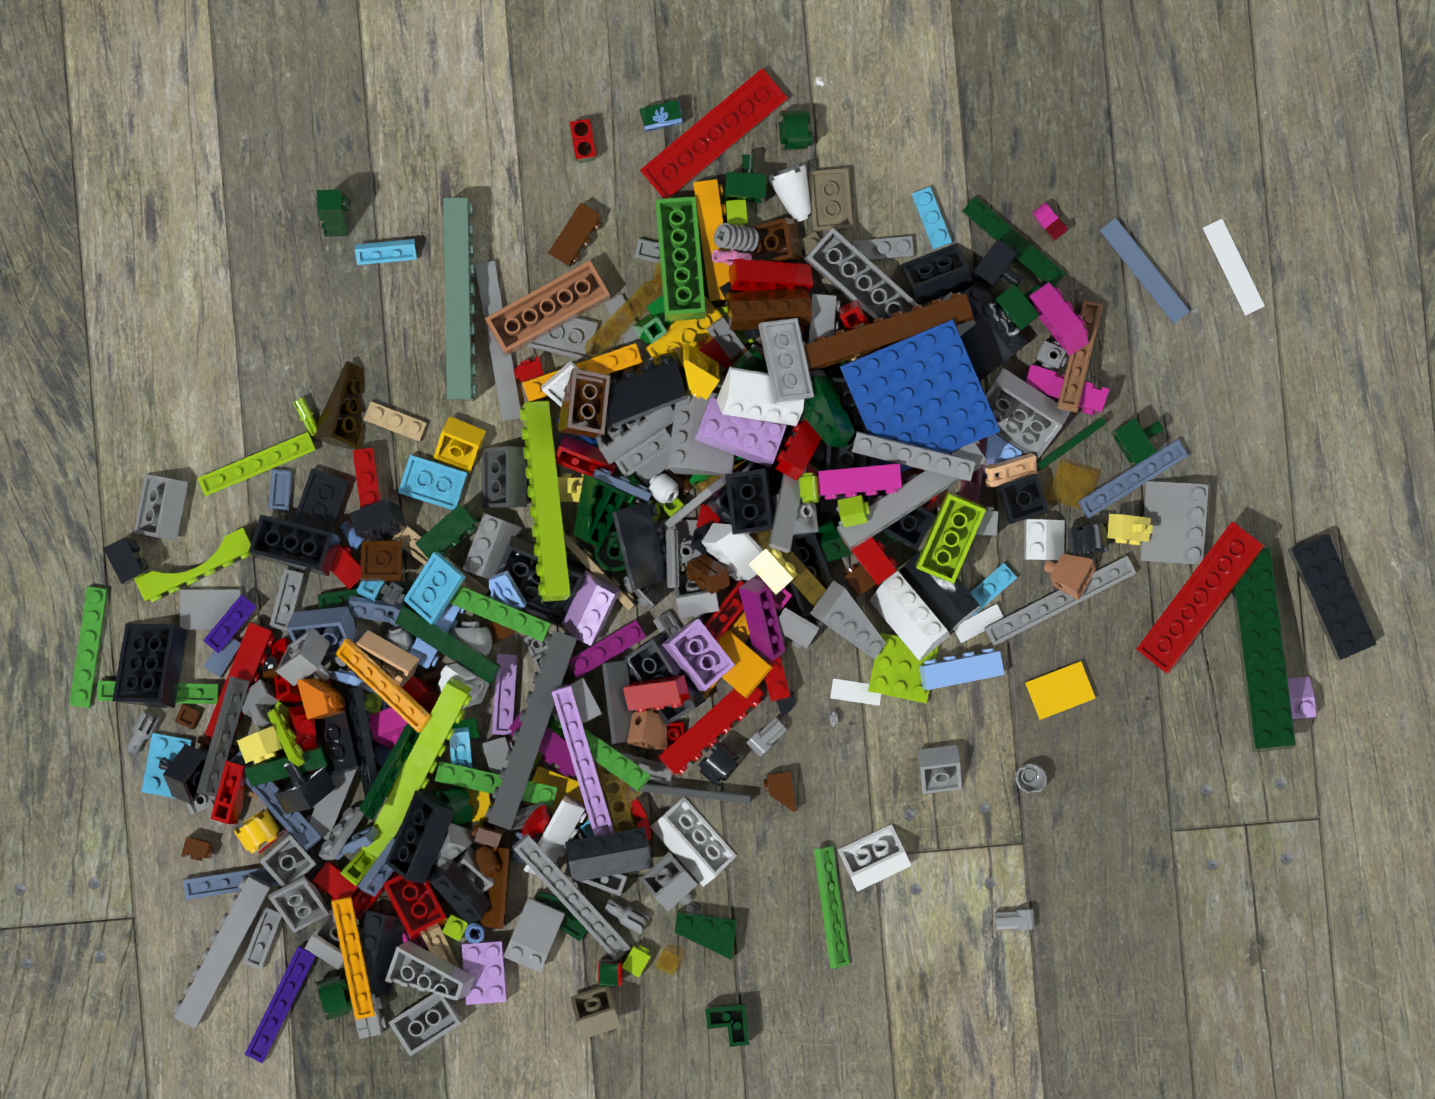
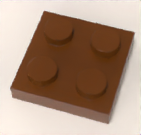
M362 541L361 581H402V541Z

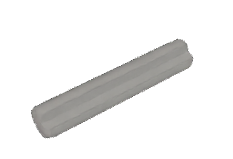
M676 529L666 530L668 588L679 587L678 531Z

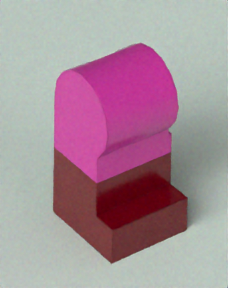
M1045 202L1032 212L1034 218L1052 242L1069 230Z

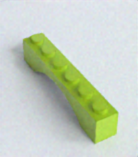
M241 528L226 535L214 555L194 569L174 574L151 571L134 580L144 601L150 600L151 603L162 599L161 595L166 592L172 594L179 591V586L187 583V586L199 581L197 577L202 575L208 577L216 573L215 569L220 566L227 568L235 564L233 560L239 557L243 560L252 556L248 552L252 540L246 528Z

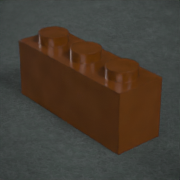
M580 202L548 254L567 267H570L571 264L575 265L581 256L578 254L582 247L585 249L591 241V238H589L592 231L596 232L601 226V215Z

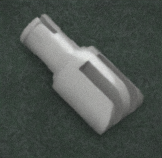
M142 709L132 728L133 736L125 749L137 755L144 739L147 740L152 735L160 717H154L153 713H147L146 710Z
M611 899L604 911L619 918L620 924L638 934L642 933L646 922L649 920L647 915L630 906L624 908Z

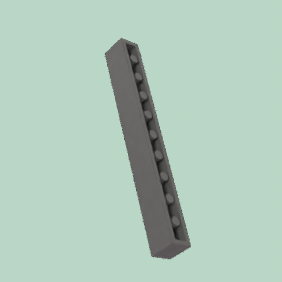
M554 631L553 635L548 634L545 645L549 647L547 652H542L538 663L542 665L540 673L535 672L532 681L535 684L533 692H528L525 701L529 703L527 710H522L519 721L522 722L520 730L516 729L512 738L513 741H516L514 748H509L506 756V760H509L507 768L502 767L499 779H502L500 787H495L492 796L495 799L494 805H489L485 816L489 818V823L509 830L512 828L555 704L551 690L561 687L577 640L575 637Z

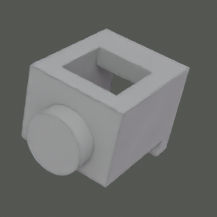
M199 794V796L204 798V803L199 804L197 801L198 797L192 805L186 803L190 814L192 815L214 806L216 797Z

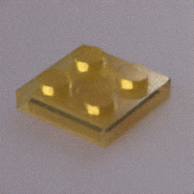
M1059 461L1048 500L1081 509L1077 501L1093 491L1098 472Z

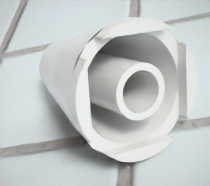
M795 165L778 171L779 175L777 176L769 175L767 177L769 183L792 219H797L798 222L808 219V214L811 213L806 165Z

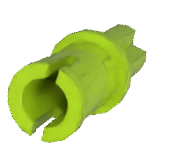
M304 397L292 402L300 416L299 420H303L310 436H315L318 425L312 416L314 412H311Z

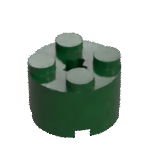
M805 109L780 111L779 117L783 116V122H779L780 144H785L782 150L808 149L810 143L813 142L812 132L808 131V124L811 123L810 111L806 112Z
M616 531L608 532L601 548L595 547L596 560L608 571H623L626 569L618 534ZM611 547L620 548V555L618 557L610 555L612 553Z
M457 786L432 792V794H435L455 810L451 821L452 824L464 826L471 822L473 805L469 806L468 800L471 798L465 788Z
M338 975L316 982L317 987L321 986V988H318V993L324 1014L328 1013V1015H325L326 1021L348 1015L349 1011L353 1010L349 996L345 997L344 992L347 991L344 977L340 978Z

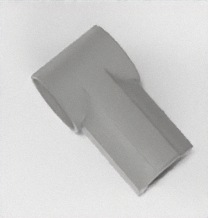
M775 717L746 743L761 757L787 729Z
M1024 908L1016 909V911L995 912L996 930L1035 929L1034 909Z

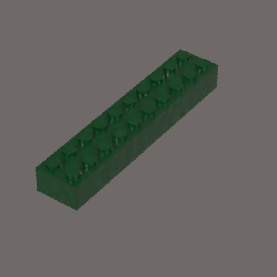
M1266 547L1261 550L1232 589L1252 752L1293 749L1296 746L1270 547Z

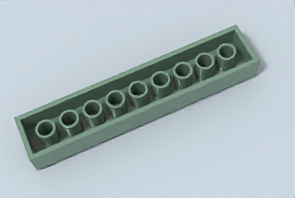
M443 198L447 400L450 402L474 401V397L477 396V385L473 383V377H477V365L473 363V357H476L477 349L475 343H473V337H476V325L472 323V317H476V305L472 303V297H475V285L472 283V277H475V265L471 263V257H475V246L471 243V237H474V225L470 221V217H474V205L470 203L468 198Z

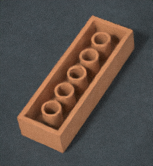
M589 260L486 317L485 323L506 357L609 300L610 294Z

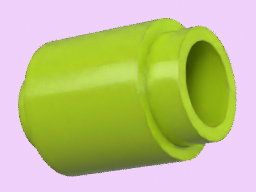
M814 473L802 474V477L798 479L802 502L806 504L819 502V477L814 476Z

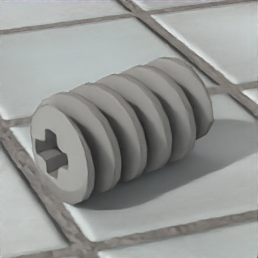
M728 223L719 225L714 234V242L717 247L737 251H753L756 249L759 241L758 232L753 227Z

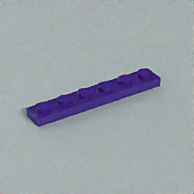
M301 946L297 947L244 1055L260 1063L264 1062L316 955Z

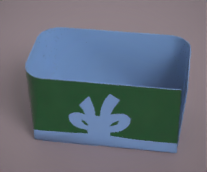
M678 100L639 109L645 132L682 124Z

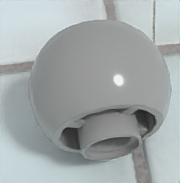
M462 621L460 627H454L451 631L452 635L485 656L489 654L493 642L492 635L488 627L479 626V621Z

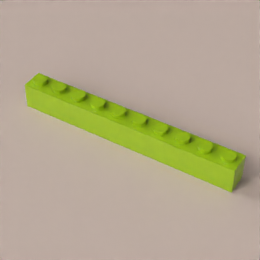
M549 401L525 402L519 410L520 421H523L524 427L521 429L522 440H525L526 446L523 449L524 459H527L528 464L525 473L526 478H529L530 486H528V497L532 500L530 516L534 518L532 535L536 537V544L534 545V554L538 556L536 573L537 576H540L541 582L538 585L539 595L542 596L543 602L567 600L570 597V586Z
M452 677L447 681L430 714L432 717L420 733L373 825L378 831L374 837V842L368 847L363 846L362 850L378 858L390 840L396 838L415 790H424L429 782V779L426 778L429 772L431 774L434 772L438 764L435 762L437 756L441 757L446 749V746L443 745L446 739H451L455 731L452 728L454 723L458 724L464 714L461 712L462 707H467L472 698L469 695L472 690L471 687Z

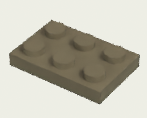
M848 168L808 171L813 232L828 231L830 228L835 230L853 229Z

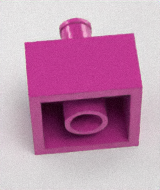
M391 707L370 715L369 724L374 739L391 750L407 722Z

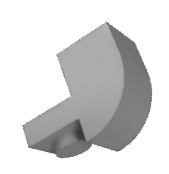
M260 679L246 692L242 706L244 714L250 716L257 726H262L266 729L273 726L267 714L268 709L279 701L276 700L274 687Z

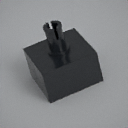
M999 239L996 240L971 274L989 289L1001 277L1011 285L1015 284L1016 286L1023 279V277L1009 268V263L1017 253Z
M185 744L173 761L166 757L162 758L163 761L160 760L158 767L161 770H165L163 776L172 797L192 805L199 796L197 789L207 758L205 752Z
M290 761L284 765V768L287 770L291 780L275 792L274 795L284 813L289 814L311 809L336 787L325 767L302 773L299 767Z

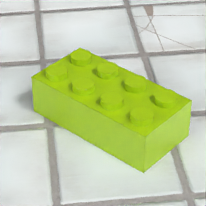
M947 491L916 562V568L954 584L986 508Z

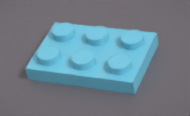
M410 455L398 493L453 510L458 505L468 473Z
M433 552L405 596L404 601L431 625L436 624L466 576L439 552Z
M152 733L141 792L175 798L172 797L164 779L163 773L165 770L159 769L158 765L160 760L163 761V757L173 761L185 744L192 746L193 740Z

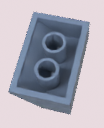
M347 606L294 612L287 625V630L293 641L313 627L331 642L324 656L335 655L343 641L347 638L356 644L355 623Z

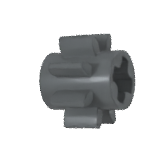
M391 582L390 585L385 584L380 592L384 594L382 600L393 606L397 602L402 604L406 596L403 594L404 588L394 582Z

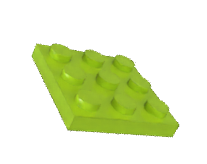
M880 632V636L886 644L874 660L868 691L927 704L929 690H924L922 687L919 665H924L926 660L936 659L939 646L919 661L899 636Z

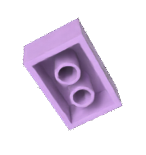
M503 939L480 941L479 943H462L463 970L475 977L469 995L465 996L466 1005L507 1001Z

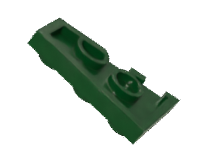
M540 892L536 898L537 901L566 912L559 929L580 942L587 929L557 896ZM594 906V907L598 910V912H599V911L601 910V908H602V907Z

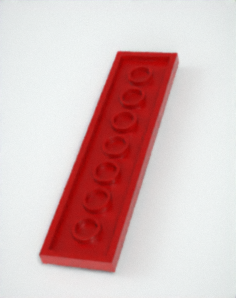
M762 68L641 168L640 172L663 199H668L787 101L788 98Z
M1231 521L1136 650L1166 674H1169L1265 545L1238 524Z

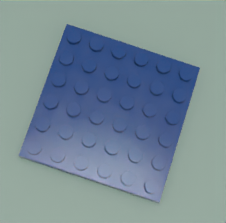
M953 319L840 366L866 429L871 435L949 453L1000 432V428ZM880 459L882 465L899 464ZM900 464V472L913 468Z

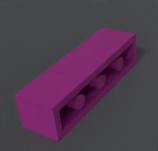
M751 578L739 587L753 650L759 657L773 661L785 652L772 591L764 581Z
M635 620L571 658L568 664L576 677L579 678L645 639L646 635L638 621Z
M521 712L509 727L511 736L514 735L516 729L520 730L522 724L519 721ZM546 727L538 750L544 755L542 759L550 765L554 762L560 767L558 771L566 777L569 775L573 777L575 770L566 741Z

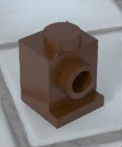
M480 818L478 825H473L471 836H474V841L481 845L493 846L492 850L496 851L502 836L503 827L489 823L487 819Z
M187 836L181 857H187L189 854L191 859L202 861V858L211 859L214 847H211V841Z

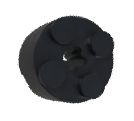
M1106 523L1066 528L1070 555L1109 551Z
M717 741L711 749L713 753L709 758L705 756L698 765L701 768L699 772L717 787L721 786L719 783L721 779L725 782L739 765L737 759H743V755L725 741L722 743Z

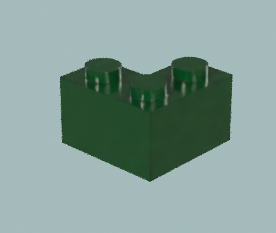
M745 1002L705 1006L707 1029L727 1027L729 1047L750 1045Z

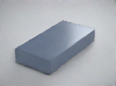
M272 469L268 509L289 511L292 471Z
M232 637L220 653H217L215 650L212 652L203 667L221 678L236 655L241 642Z

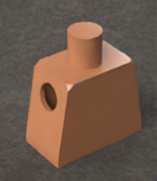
M1062 554L1057 563L1048 560L1044 566V571L1051 573L1052 585L1077 600H1080L1096 570L1093 559Z
M654 707L648 708L644 712H634L632 714L627 739L628 744L649 750L667 749L666 724L661 716L655 713Z

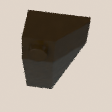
M349 361L345 363L319 418L315 434L316 439L329 445L353 450L360 449L364 434V425H361V413H364V406H361V394L364 392L363 368Z

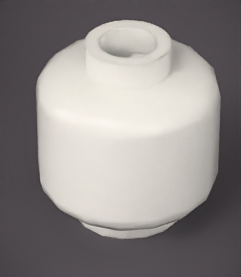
M667 474L655 475L649 482V493L662 504L673 502L679 494L678 484Z

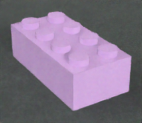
M710 397L694 440L770 468L775 460L786 425L722 414L717 399Z

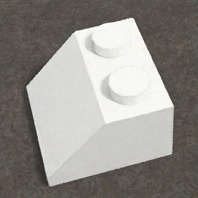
M1024 520V560H1059L1060 556L1064 554L1065 520Z

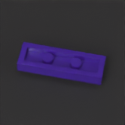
M241 594L203 641L217 653H220L257 609V606Z

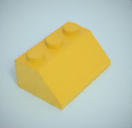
M685 342L683 344V363L689 390H691V394L699 399L702 397L707 400L720 381L719 363Z

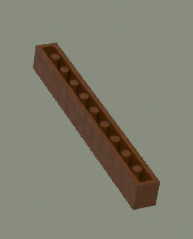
M962 292L955 293L950 296V299L944 301L943 299H936L931 302V305L925 307L918 305L911 308L912 311L904 313V311L893 313L892 317L888 319L880 317L873 320V323L865 325V323L858 324L853 327V330L847 332L845 329L839 330L834 333V336L828 338L827 336H821L815 339L816 342L809 344L803 342L808 370L812 372L875 352L951 319L954 320L956 326L975 320L968 296L966 294L962 295Z

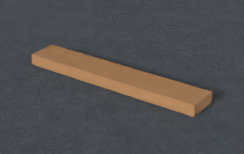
M1083 300L1080 316L1084 320V326L1089 333L1086 335L1089 343L1069 357L1057 409L1078 412L1103 310V304Z

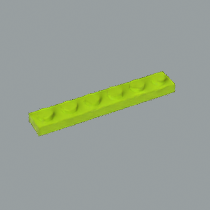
M306 432L197 479L204 496L207 497L316 451L309 432Z

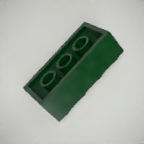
M840 517L833 519V531L816 534L826 563L853 555L837 531V527L840 526ZM883 531L872 537L875 542L879 540L882 545L898 541Z

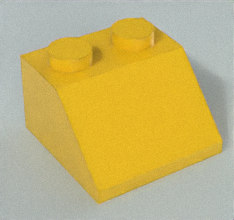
M449 416L441 431L433 459L471 473L486 431Z

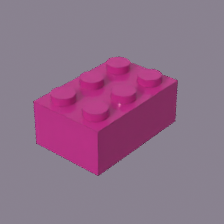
M1048 283L1029 296L1034 309L1040 315L1038 318L1069 356L1089 343L1086 336L1089 333L1084 326V320L1079 314L1075 315L1073 313L1074 308L1068 300L1065 302L1062 299L1063 295L1057 287L1053 288Z

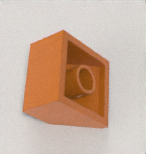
M318 678L297 680L307 719L326 718L346 711L345 699L337 689Z

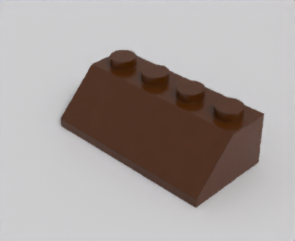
M806 289L726 292L730 330L759 329L758 324L763 322L798 318L799 327L810 326L812 308L810 296Z
M498 845L497 850L494 851L501 869L496 876L492 877L494 885L483 893L491 904L483 918L478 920L481 926L495 929H504L512 846Z

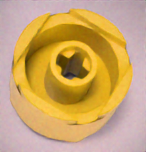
M265 809L263 813L262 811L256 813L242 823L243 827L239 829L237 826L233 830L245 850L250 851L251 854L259 850L263 842L267 841V843L275 840L280 833V828L268 809Z

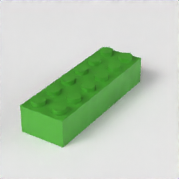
M696 197L656 199L655 212L665 322L705 319L706 310Z

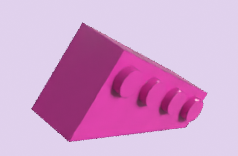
M1031 364L1024 382L1056 402L1057 400L1059 401L1065 375L1059 376L1057 372ZM1085 381L1078 408L1083 409L1082 413L1094 416V413H1101L1109 389L1102 387V390H1100L1094 384Z
M900 464L818 471L820 495L825 496V499H836L839 494H845V498L855 497L859 492H865L866 496L878 495L880 490H886V494L898 493V489L902 488Z

